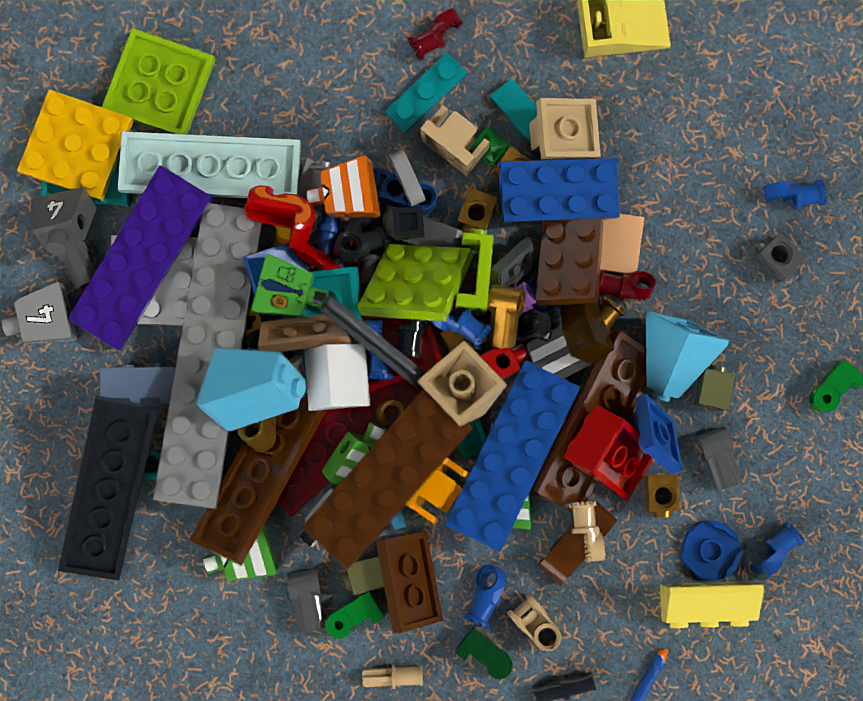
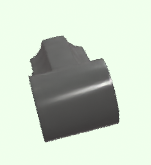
M84 241L65 246L64 252L57 255L60 261L65 264L75 289L78 291L86 289L97 271L89 254L91 248L90 246L87 247Z
M724 426L695 436V442L700 444L702 450L700 456L707 463L716 491L743 483L732 454L734 451L732 439Z
M318 568L287 574L290 598L294 600L298 633L325 628L320 599L322 588L319 587L318 576L320 575Z

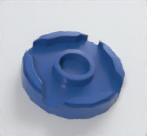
M703 521L692 526L684 535L681 544V558L686 569L695 577L706 581H717L730 576L737 569L742 552L736 533L727 525L717 521Z

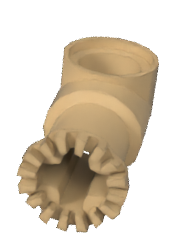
M596 500L585 501V504L583 501L581 505L580 502L569 503V508L573 510L574 519L572 534L584 533V543H586L584 548L588 547L585 550V553H588L586 554L587 562L605 560L603 535L600 533L599 526H596L594 506L597 505Z

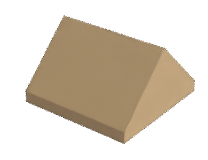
M465 341L418 380V383L459 426L485 415L506 387V383Z

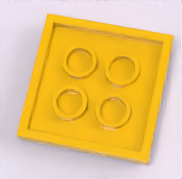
M49 89L17 171L67 190L84 187L91 198L103 202L120 158L122 132H130L134 121L131 117Z

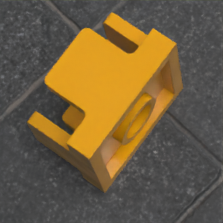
M448 458L406 504L435 525L439 519L422 508L424 503L429 501L443 512H448L462 490L454 480L445 475L446 471L450 468L466 480L469 476L466 470Z

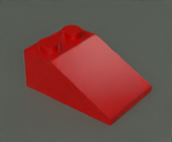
M597 405L584 419L582 428L576 438L569 443L567 452L564 455V458L575 467L627 502L654 459L640 448L638 437L641 436L640 433L625 419Z

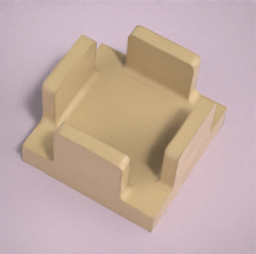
M540 98L536 101L537 117L529 123L532 151L540 149L541 160L598 159L601 157L596 99Z
M443 105L430 121L427 119L420 128L422 142L468 177L474 170L477 162L489 149L490 142L484 139L471 154L470 148L476 142L473 136L477 132V127L457 111H454L444 124L439 127L448 116V108Z

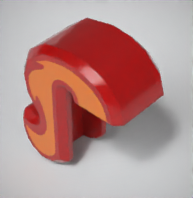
M258 185L252 187L248 193L244 209L245 215L251 221L290 229L288 248H298L305 245L309 241L316 217L314 207L305 198L296 194L275 195L273 194L274 190L270 186Z

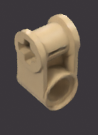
M530 593L526 594V599L513 611L509 609L506 612L522 632L526 633L541 650L552 651L559 646L561 642L559 629ZM530 608H532L530 612H528L523 618H521V616L524 613H526ZM551 628L555 632V639L551 644L544 645L540 643L538 635L542 629Z

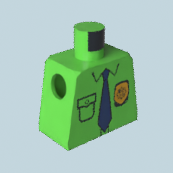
M266 254L251 311L261 314L304 317L307 305L319 308L322 300L328 296V291L312 287L315 277L312 273L273 255Z

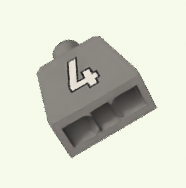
M59 282L14 301L17 316L2 319V328L6 336L21 333L23 342L30 345L78 340L75 324L68 320L71 314V307L66 286Z

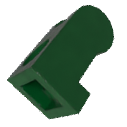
M475 627L470 629L454 650L455 654L464 661L471 654L486 666L489 675L495 679L508 677L513 669L510 656Z

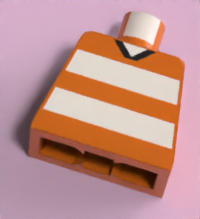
M360 156L323 170L320 173L322 187L307 190L308 202L313 207L325 205L326 213L333 218L380 217L373 162L367 156Z

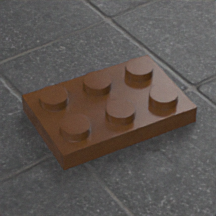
M601 218L543 222L536 290L538 306L598 303L604 225Z
M427 531L376 541L393 634L403 633L443 621Z

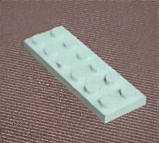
M122 132L118 191L121 193L143 194L159 165L213 197L247 198L249 190L258 185L270 186L274 190L273 194L275 195L286 193L298 195L301 141Z

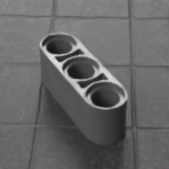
M386 206L380 224L381 227H384L383 231H387L385 235L395 239L392 208L397 207ZM423 217L425 238L394 240V242L402 245L461 248L462 235L465 232Z

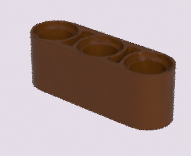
M596 501L597 505L594 506L596 526H599V531L604 538L617 522V518ZM574 522L570 525V530L564 537L561 536L551 547L550 553L545 559H541L538 563V566L559 585H562L586 559V554H588L585 553L588 547L584 548V545H586L584 543V533L572 534Z

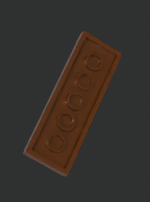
M613 329L610 338L615 350L597 360L531 488L535 493L573 513V510L569 508V503L580 502L581 505V502L584 501L585 504L597 481L564 458L569 443L576 438L583 426L584 419L592 412L595 405L628 422L636 407L635 397L642 395L647 385L646 348L620 330Z
M423 389L301 528L349 570L473 429L472 426L468 423L459 426L432 396Z
M305 392L297 409L276 416V441L273 447L265 452H257L244 441L220 484L217 508H207L189 541L242 566L327 410L309 411L308 394Z

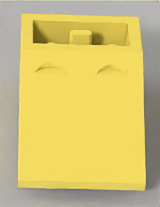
M577 0L584 58L671 47L664 0Z

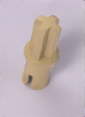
M392 664V667L365 668L362 672L363 686H392L393 689H396V686L404 685L422 686V665L395 667V664Z

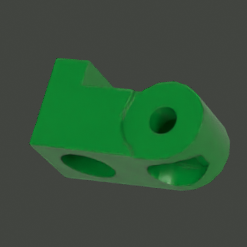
M846 359L839 360L809 395L810 406L813 410L821 413L835 410L840 404V397L850 386L853 389L862 387L863 374Z
M370 590L333 612L326 621V630L331 637L342 639L350 634L354 626L370 617L373 624H376L384 619L386 615Z

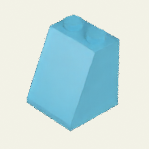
M215 348L196 405L224 430L232 431L297 409L301 397L305 394L306 380L280 352Z

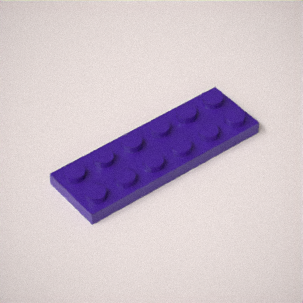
M159 165L68 317V320L117 350H122L201 219L206 207L213 199V196Z

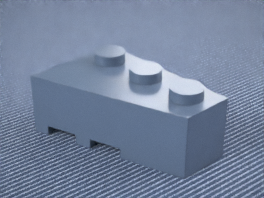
M162 363L146 364V367L116 365V368H100V396L156 407L169 406L176 367H164Z

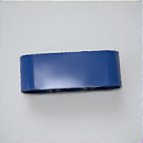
M373 167L378 201L397 208L411 207L404 192L398 197H393L388 193V189L391 186H401L397 175ZM418 181L423 194L429 195L432 199L430 204L422 206L423 215H427L433 212L436 207L437 194L432 186Z

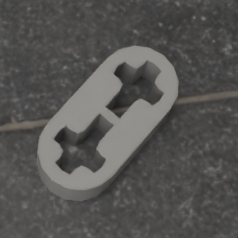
M402 149L390 154L391 164L411 207L426 201L404 150Z

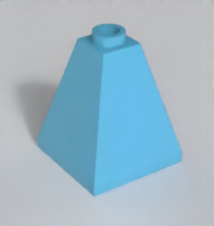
M648 311L646 315L647 387L654 390L652 395L663 401H669L670 397L679 398L727 347L729 340L687 319Z

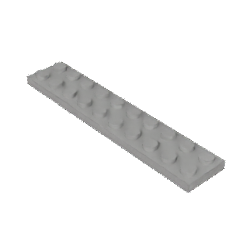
M209 203L201 217L153 499L155 501L211 509L217 508L229 431L224 430L196 403L214 349L242 350L252 293V285L243 256L258 252L263 223L251 221L244 213L245 208Z

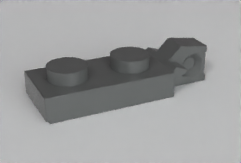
M532 235L527 236L498 263L494 264L490 271L491 287L494 284L513 287L534 268L533 260L540 254L541 239Z

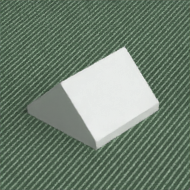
M326 344L304 350L309 411L370 406L366 348L362 344Z

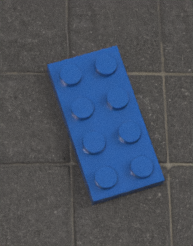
M617 158L507 161L498 163L501 223L592 218L617 219L620 217Z

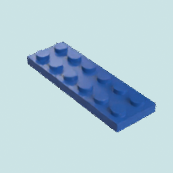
M526 360L524 361L445 523L446 526L501 552L579 391V386Z

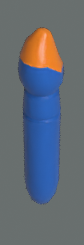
M662 649L654 655L650 667L640 681L630 701H644L660 670L665 667L668 655L667 649Z

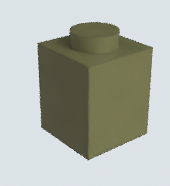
M709 365V369L706 368L699 376L694 406L719 411L729 410L735 374L727 373L726 367Z
M379 555L356 561L349 570L347 569V571L342 572L346 589H352L354 595L384 587Z

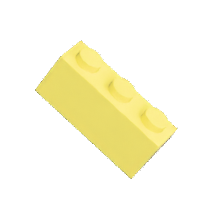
M754 582L660 584L662 621L670 623V628H688V622H700V627H719L720 621H730V625L735 627L749 626V621L759 619L764 585Z

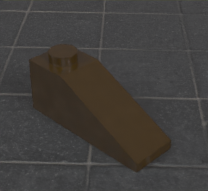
M597 303L561 305L562 332L572 357L592 364L615 350Z

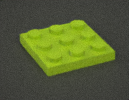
M132 28L102 108L131 117L136 123L168 134L188 135L216 59L213 55Z
M389 244L358 305L360 315L445 322L472 261L471 248Z

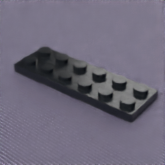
M99 395L95 396L58 571L120 580L158 407Z

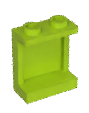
M470 229L469 233H463L461 248H471V251H477L478 259L474 295L457 293L455 310L461 315L468 309L473 316L484 317L487 310L494 235H487L486 230Z

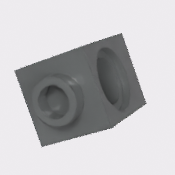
M781 233L773 239L768 235L756 247L760 252L754 257L778 282L786 279L806 258ZM773 249L782 253V263L776 262L772 258L771 252Z

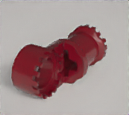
M451 8L438 15L433 20V24L428 26L429 29L416 37H408L409 45L412 46L411 49L415 48L413 52L417 59L422 61L424 55L438 47L440 49L444 48L445 42L442 37H445L444 34L447 36L445 32L453 27H456L458 30L463 22L456 10Z
M600 270L599 293L617 296L620 300L627 297L637 299L638 301H641V299L646 301V298L649 300L653 294L656 279L648 272L636 271L631 275L623 274L618 276L604 273L603 270ZM636 282H637V283H640V282H641L643 285H646V287H648V288L644 289V288L637 287L634 283H636Z

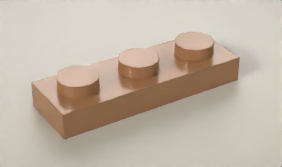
M325 315L261 322L258 347L260 351L281 352L314 348L326 344H350L351 336Z

